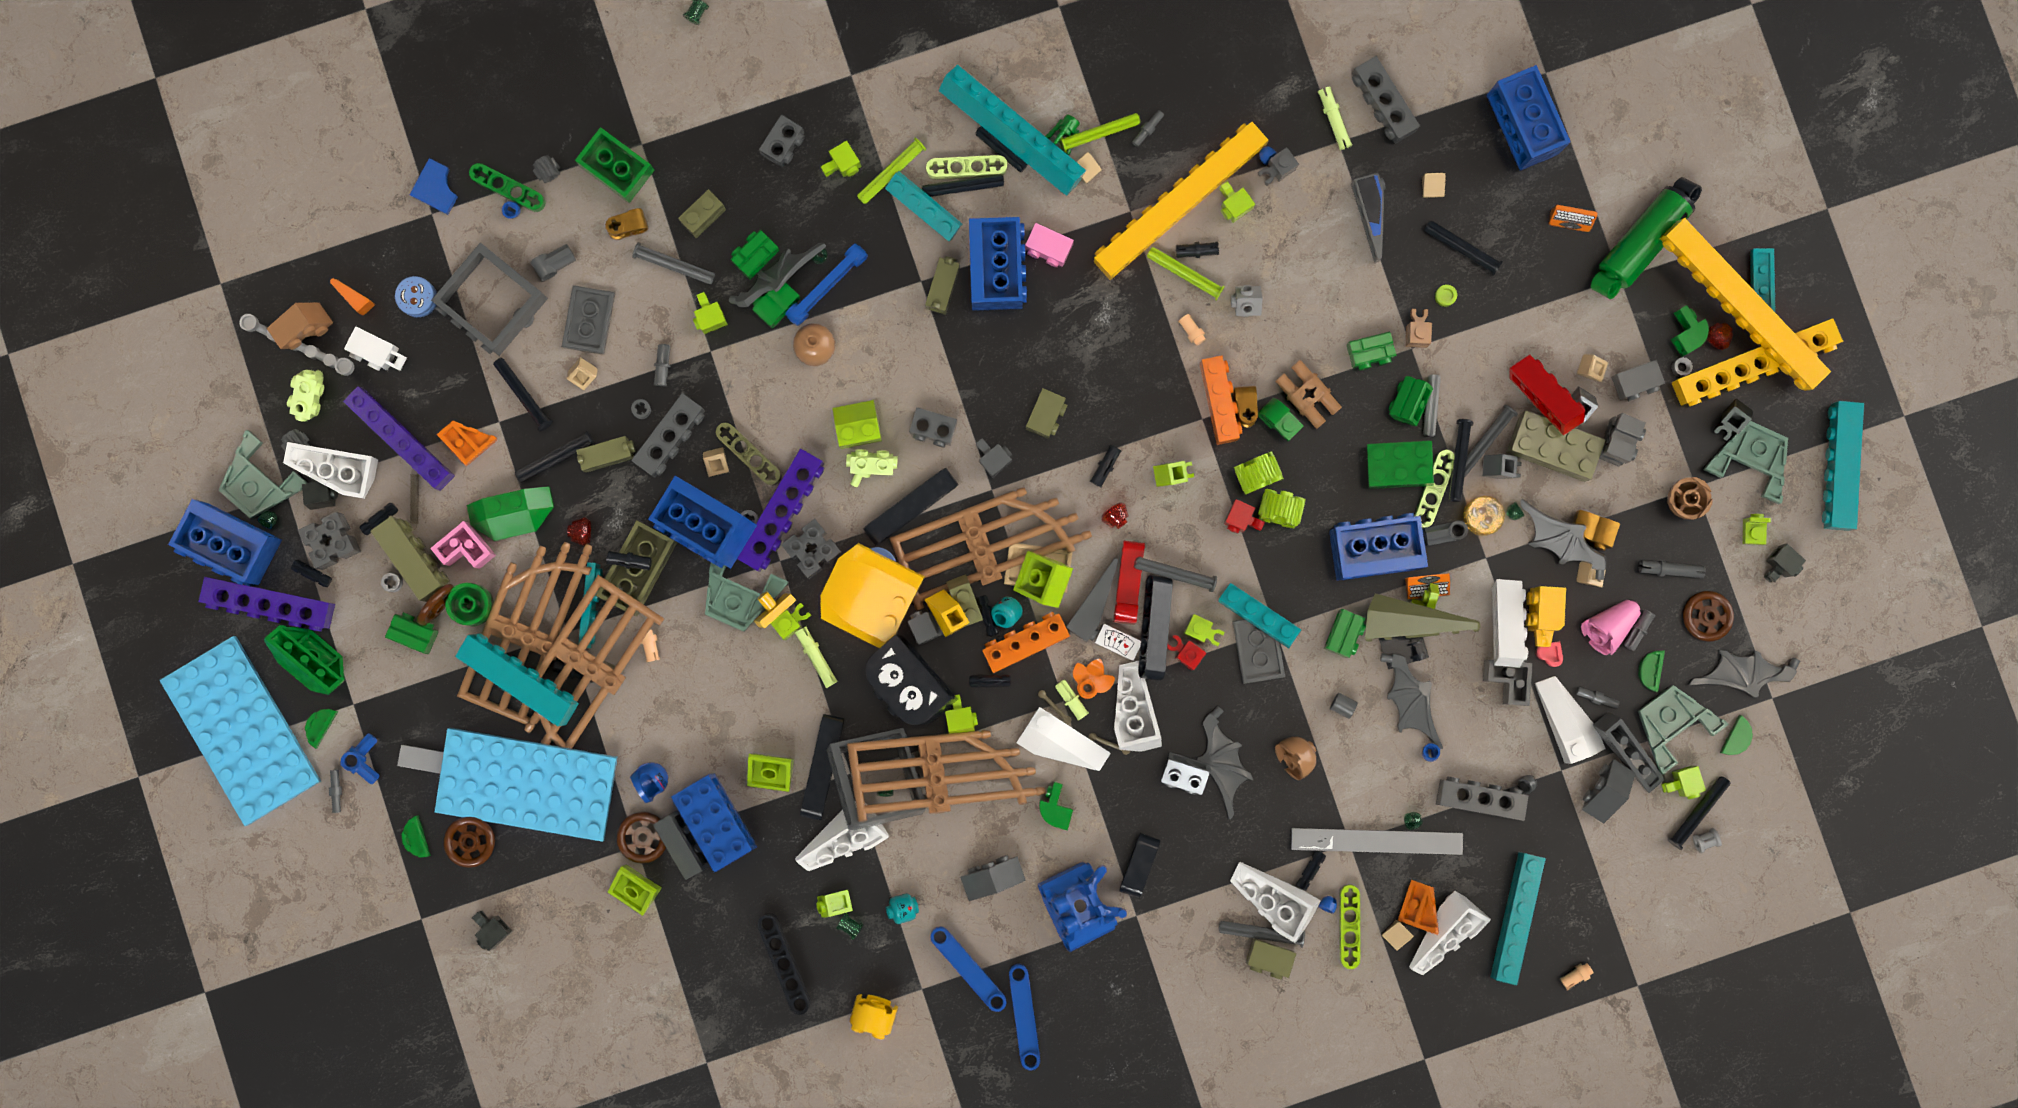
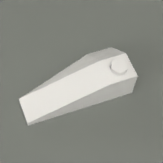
M287 442L283 463L342 495L365 499L375 479L378 459L371 456Z
M1139 661L1119 665L1114 730L1120 750L1141 752L1162 747V742L1147 684L1144 678L1139 677Z
M1556 676L1535 683L1564 763H1575L1605 749L1601 736L1593 727L1594 723Z
M1040 707L1016 742L1035 755L1100 771L1111 754Z
M842 810L795 860L807 871H811L832 863L834 858L845 855L849 857L853 855V851L864 848V850L871 849L887 839L889 835L882 824L849 831ZM870 813L866 814V816L870 818L876 816V814Z
M1239 862L1230 880L1242 895L1257 907L1258 912L1267 918L1276 932L1294 943L1297 942L1311 921L1320 903L1319 899L1302 889L1242 862Z
M1454 891L1445 899V902L1437 911L1438 935L1430 932L1426 933L1409 967L1411 970L1424 975L1444 959V954L1448 951L1459 949V943L1464 939L1475 937L1491 919L1465 896Z

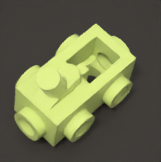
M303 370L293 376L290 386L294 388L293 395H290L288 398L287 406L290 407V414L295 415L296 420L308 421L319 414L321 408L319 399L324 391V385L322 384L324 377L323 373L319 370L315 372Z
M857 449L855 452L847 454L846 467H850V473L855 474L850 484L858 487L862 477L869 478L871 474L893 475V469H897L898 456H893V454H889V451L878 450L877 453H868V450Z

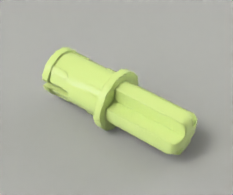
M1062 680L1055 686L1065 700V706H1069L1077 720L1089 714L1078 699L1079 695L1076 696L1066 680Z

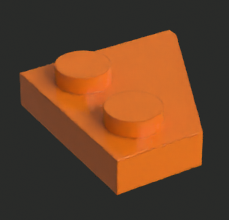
M455 421L449 423L437 434L441 441L465 466H468L497 441V438L493 435H487Z
M1411 880L1398 921L1438 935L1434 888Z

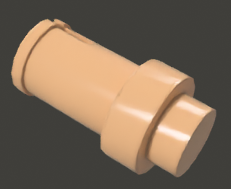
M1190 314L1185 315L1178 321L1188 334V339L1191 343H1195L1198 346L1206 340L1203 336L1205 332L1202 328H1198Z
M649 630L641 642L644 647L646 662L660 660L656 646L657 636L656 634L653 635V630Z
M1580 963L1575 966V970L1560 978L1567 990L1583 980L1587 981L1590 979L1593 971L1588 963L1584 965Z

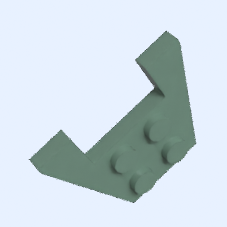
M1750 421L1739 434L1736 433L1703 470L1722 478L1731 459L1768 475L1769 480L1761 497L1776 504H1781L1783 501L1782 486H1784L1785 480L1783 475L1787 458L1788 438Z
M246 430L242 436L244 438L240 447H237L232 465H229L220 485L219 491L244 514L253 519L302 491V484L308 482L297 472L293 471L280 486L276 485L249 461V458L258 450L263 442L249 430Z
M711 563L705 615L745 632L765 610L757 600L761 594L722 577L727 566L724 565L723 568H720ZM770 574L762 594L767 591L775 599L789 582Z
M1674 685L1668 687L1638 710L1657 768L1661 774H1665L1678 764L1665 744L1695 721L1699 720L1711 736H1715L1729 725L1725 720L1720 719L1712 711L1704 708Z

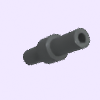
M1160 110L1148 122L1146 121L1142 125L1141 131L1132 141L1133 145L1139 147L1145 138L1151 136L1155 131V126L1164 116Z
M1578 687L1576 690V695L1590 699L1592 703L1604 704L1615 709L1619 706L1620 701L1604 696L1602 692L1596 690L1593 692L1582 687Z
M330 770L331 787H329V796H331L332 813H340L342 787H340L339 770Z

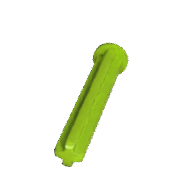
M1135 113L1078 134L1061 138L1059 140L1061 149L1067 153V150L1139 125L1140 118Z
M915 137L914 142L857 195L858 199L862 203L867 204L890 182L896 172L904 169L922 150L926 151L925 146Z
M1152 247L1147 254V258L1215 297L1216 301L1225 288L1224 285L1222 287L1155 247Z

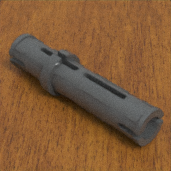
M1640 560L1639 565L1647 567H1638L1639 573L1657 574L1660 577L1672 575L1703 579L1705 574L1702 572H1706L1704 565L1667 563L1665 560H1659L1658 562Z

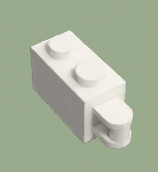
M355 327L344 348L350 352L349 357L359 362L363 358L369 361L368 366L378 371L381 368L388 371L390 366L401 371L407 357L397 353L398 347L358 327ZM397 356V359H396L395 363L393 364L392 361H393L394 357Z

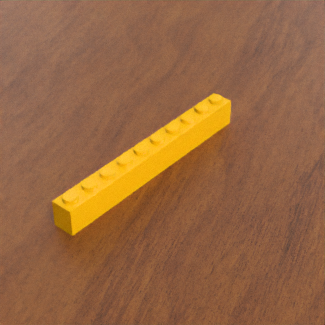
M1253 122L1248 125L1244 123L1236 130V136L1232 139L1230 137L1225 139L1220 144L1221 149L1216 153L1214 150L1204 158L1206 162L1201 166L1195 165L1189 171L1190 175L1185 180L1180 178L1173 185L1174 189L1170 193L1164 192L1157 199L1159 202L1155 206L1149 205L1142 212L1143 216L1140 219H1133L1127 224L1125 232L1122 234L1118 232L1111 238L1110 241L1112 243L1107 247L1102 246L1095 252L1094 263L1109 280L1114 278L1267 145L1268 139Z
M1686 218L1678 220L1660 237L1664 248L1669 252H1673L1678 257L1677 261L1685 268L1687 267L1692 272V277L1707 288V293L1720 301L1722 309L1729 314L1731 313L1736 318V323L1751 334L1750 338L1765 349L1764 352L1769 358L1775 359L1780 364V370L1790 375L1794 379V384L1799 389L1804 391L1813 390L1831 372Z

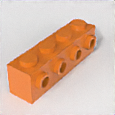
M1222 355L1202 359L1199 364L1216 444L1220 445L1238 441L1239 435L1242 434V427L1240 422H1236L1235 414H1238L1236 402H1232L1231 393H1233V385L1231 381H1228L1226 373H1229L1227 360L1223 361Z
M1054 612L1043 616V621L1035 624L1032 621L1024 625V630L1019 633L1013 630L1003 635L1005 639L998 643L995 639L984 644L986 648L982 651L992 672H998L1069 638L1070 635L1060 614L1055 615Z

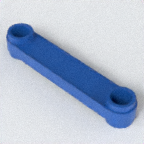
M856 243L853 244L846 251V257L799 304L794 303L786 311L785 315L796 326L801 325L809 316L807 312L854 265L858 267L866 260L868 255L861 246H858Z
M939 926L934 928L930 937L936 948L992 1011L999 1012L1003 1010L1007 1001L1002 991L945 927ZM937 931H943L946 934L945 941H936L934 934ZM995 996H999L1003 1000L1002 1005L999 1007L991 1004V999Z
M1014 964L1009 970V979L1020 1059L1025 1069L1034 1070L1040 1064V1054L1027 968L1023 964ZM1017 968H1021L1025 972L1024 977L1021 979L1013 977L1012 973ZM1027 1055H1034L1037 1060L1033 1065H1028L1024 1059Z

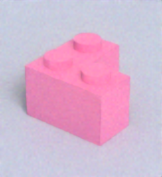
M465 521L430 548L439 560L447 566H451L464 555L473 567L480 569L496 556L471 524Z

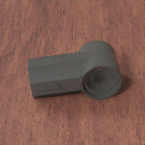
M565 244L549 254L545 253L531 260V265L540 281H546L554 277L558 270L575 262L576 258L569 246Z
M1462 521L1423 528L1427 546L1463 539L1468 533V527ZM1454 525L1462 528L1461 536H1455L1452 533Z

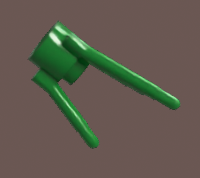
M1067 114L1063 120L1060 119L1057 125L1045 137L1049 139L1059 129L1060 133L1053 142L1056 145L1063 135L1069 137L1070 135L1078 134L1079 130L1077 128L1080 123L1075 117ZM1072 148L1067 150V155H1070Z

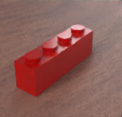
M1529 354L1509 368V379L1563 436L1584 422L1585 409L1583 405L1571 397L1567 388H1562L1558 384L1556 377L1544 369L1540 360H1535Z

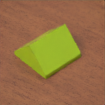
M750 753L748 755L747 786L789 792L794 759Z
M626 864L618 870L608 893L643 916L662 888Z

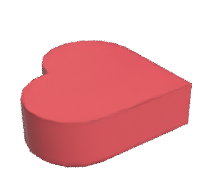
M1560 641L1552 642L1551 647H1537L1536 656L1541 660H1545L1551 667L1560 666L1563 662Z

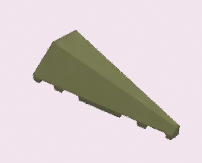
M1375 593L1367 612L1365 639L1370 642L1375 638L1392 640V637L1397 636L1415 638L1438 636L1442 632H1452L1453 634H1459V631L1465 630L1479 632L1481 625L1479 621Z

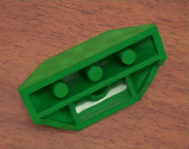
M549 486L521 489L482 498L466 505L471 526L493 541L537 532L554 508Z
M279 625L264 638L277 663L310 691L329 695L344 682L343 656L312 630Z

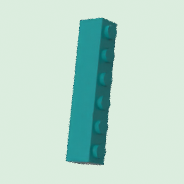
M1837 401L1832 403L1828 409L1830 427L1827 429L1829 447L1825 454L1828 464L1824 473V480L1827 481L1826 490L1823 493L1825 511L1822 514V523H1824V529L1845 531L1857 529L1864 403Z
M479 633L467 635L455 656L456 658L557 727L568 723L579 704L573 700V695L566 691L561 692L556 688L557 685L554 682L539 677L540 674L532 668L527 669L522 665L523 662L520 659L505 654V649L489 643V639Z
M1518 852L1490 976L1497 981L1513 985L1518 983L1546 858Z

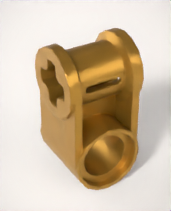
M641 208L608 218L605 224L610 237L615 240L642 234L648 230V225ZM615 225L619 226L618 231H614Z
M1256 386L1234 387V401L1238 409L1237 420L1242 427H1252L1258 418ZM1246 412L1249 414V416H1252L1250 420H1247L1246 417H1243Z

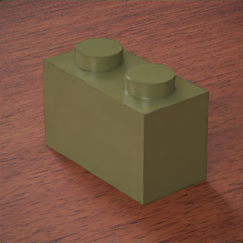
M708 189L678 219L697 238L726 209L722 202Z
M1042 388L1026 425V430L1047 439L1050 438V435L1055 436L1059 427L1056 421L1059 415H1064L1068 406L1064 404L1066 398Z
M966 574L947 581L946 583L952 598L959 603L969 621V624L966 626L982 621V615Z
M1253 938L1245 963L1250 965V970L1262 973L1265 970L1271 972V977L1282 980L1283 976L1290 977L1297 953Z

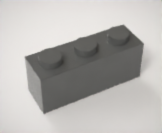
M679 810L672 812L653 824L685 880L710 866Z

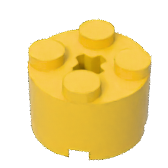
M862 994L857 995L849 1021L852 1025L851 1030L858 1033L865 1031L872 1033V1036L877 1039H884L885 1035L891 1033L898 1006L895 1004L893 1008L890 1006L891 1001L882 997L868 995L867 998H861Z

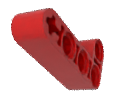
M1123 541L1113 622L1136 624L1142 570L1135 569L1134 563L1136 558L1144 557L1145 543Z

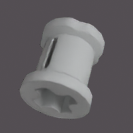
M1714 828L1705 834L1693 835V842L1699 853H1704L1708 848L1720 847L1722 845L1720 836Z

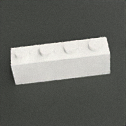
M1496 579L1492 587L1494 666L1520 667L1528 657V648L1524 644V640L1527 638V628H1524L1526 608H1523L1526 590L1522 589V581Z

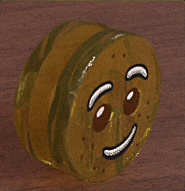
M1480 496L1471 500L1463 511V522L1471 533L1478 536H1487L1497 532L1505 520L1503 506L1497 499L1490 496Z

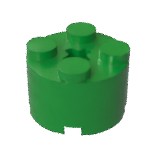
M461 583L452 588L446 599L445 607L449 617L458 624L479 626L487 621L494 600L491 593L485 587L473 583ZM469 601H473L471 608H467V605L470 604Z

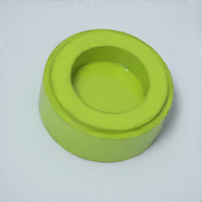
M1442 285L1435 293L1436 302L1444 307L1452 305L1457 299V291L1451 285Z

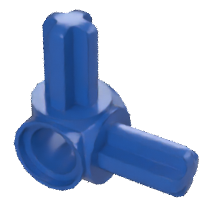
M368 733L356 747L351 746L341 758V766L345 770L353 774L355 772L358 773L369 784H374L379 778V774L365 763L367 759L365 755L377 743V739ZM348 755H354L357 758L356 765L353 766L347 763Z

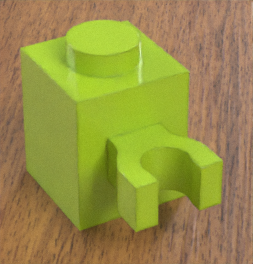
M845 141L829 151L832 161L821 166L826 177L837 170L840 171L843 177L847 175L850 177L859 171L858 168L861 167V164L849 143Z
M1228 181L1220 186L1219 190L1226 197V200L1221 205V213L1227 220L1230 219L1234 223L1254 208L1255 203L1244 188L1235 193Z
M705 292L696 295L702 307L694 311L696 317L693 318L697 330L701 329L706 334L728 325L718 302L710 304Z
M1192 461L1170 462L1153 466L1156 486L1188 482V478L1194 477V473L1188 474L1186 471L1188 466H1192Z
M802 603L796 606L792 614L789 610H786L770 623L783 640H787L802 628L799 624L801 620H806L812 616L809 612L804 616L799 614V610L804 607Z
M1193 614L1183 634L1201 643H1204L1207 638L1212 645L1218 647L1220 643L1214 640V635L1219 634L1223 636L1225 632L1219 629H1211L1212 622Z
M960 694L955 695L958 700L953 704L954 710L945 711L949 734L975 731L974 726L978 725L976 712L971 713V707L962 708Z
M1688 766L1672 771L1674 781L1661 784L1663 792L1670 793L1678 790L1679 796L1687 797V799L1700 797V793L1706 791L1699 766Z

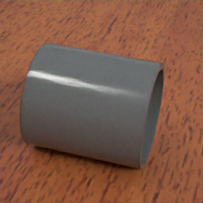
M1338 692L1330 706V710L1350 719L1358 702Z

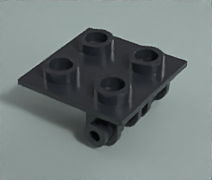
M1405 636L1392 637V640L1379 638L1383 653L1400 654L1406 657L1407 664L1429 658L1423 637L1406 638ZM1386 662L1388 670L1393 669V667H1390V663Z

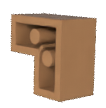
M295 303L266 329L280 349L293 350L302 344L301 341L305 337L324 335L333 322L320 303Z

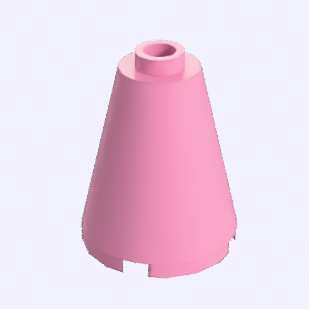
M1624 600L1585 620L1581 625L1584 637L1586 635L1589 636L1591 640L1588 643L1595 650L1603 655H1608L1609 653L1612 655L1641 615L1640 607L1635 601Z

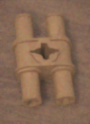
M1299 360L1291 368L1303 381L1301 387H1296L1285 373L1275 382L1286 393L1287 400L1291 401L1300 412L1299 414L1305 415L1317 429L1326 420L1315 409L1314 403L1317 401L1321 402L1332 415L1340 410L1342 406L1330 394V388H1327L1317 377L1318 374L1312 373ZM1313 389H1315V391L1311 395L1312 398L1308 397L1304 400L1302 399L1306 394L1305 390L1309 392L1310 390L1312 391Z

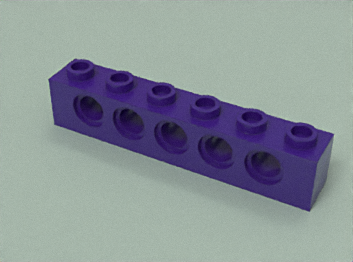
M358 386L343 401L434 489L441 491L455 477L445 465L366 390Z
M800 448L757 521V527L738 556V560L759 572L762 569L766 570L771 562L769 556L772 551L776 552L782 543L780 540L782 534H787L793 524L791 522L794 514L798 515L801 511L803 498L811 494L814 488L812 485L815 478L819 479L825 469L822 467L824 464L822 460ZM801 470L809 472V477L806 480L798 479V473ZM791 488L798 489V496L794 499H790L787 496V492ZM781 506L787 507L788 510L784 517L777 516V509ZM770 524H774L777 527L774 535H767L766 528ZM761 542L765 543V552L762 554L756 553V545Z
M204 577L198 601L206 603L205 608L218 610L219 606L227 608L226 612L239 614L240 611L247 612L248 617L260 619V615L268 616L267 621L280 623L281 619L289 621L288 625L301 627L302 624L310 625V630L322 632V628L330 629L335 608L333 603ZM225 591H227L229 594V598L227 601L224 602L222 599V595ZM247 595L250 601L247 606H244L243 598ZM266 600L270 601V608L268 610H265L263 607ZM287 604L291 606V612L288 615L284 613V607ZM310 608L312 615L309 619H306L305 611Z

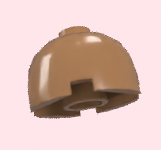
M808 324L797 331L793 341V348L801 362L809 366H820L827 363L834 354L835 340L832 333L826 327L820 324Z
M1687 477L1678 480L1670 488L1667 503L1674 515L1682 519L1693 520L1704 516L1710 510L1713 504L1710 493L1712 491L1705 481L1697 477Z
M1289 737L1275 747L1278 760L1281 763L1284 759L1289 767L1285 770L1294 779L1301 780L1313 771L1316 765V748L1312 742H1307L1300 737Z

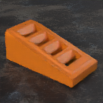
M334 278L330 280L334 288L359 314L365 315L374 307L375 304L371 300Z

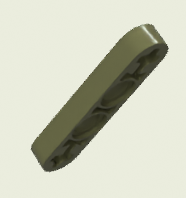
M729 423L718 425L716 428L718 439L763 482L770 486L780 482V471ZM723 428L726 430L730 428L729 433L735 438L731 445L728 444L731 440L727 436L721 437L723 434L721 430ZM739 441H744L747 445V449L742 453H738L735 450V445ZM753 456H760L762 458V464L759 467L751 465L750 460ZM766 463L769 464L766 468L771 473L776 471V479L774 481L772 479L767 481L768 475L764 471L761 474L758 473L764 469Z

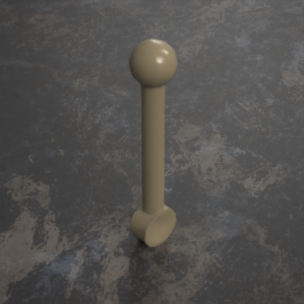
M1040 690L1038 692V696L1040 698H1044V700L1063 718V722L1065 724H1070L1071 717L1066 716L1047 697L1046 692L1044 690Z
M1090 733L1088 736L1091 741L1096 740L1120 750L1119 745L1097 737L1095 733ZM1121 750L1125 755L1130 753L1129 750Z

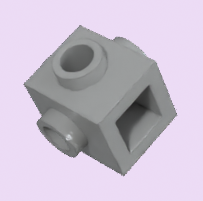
M1235 286V295H1231V308L1235 307L1236 316H1261L1263 300L1261 286Z

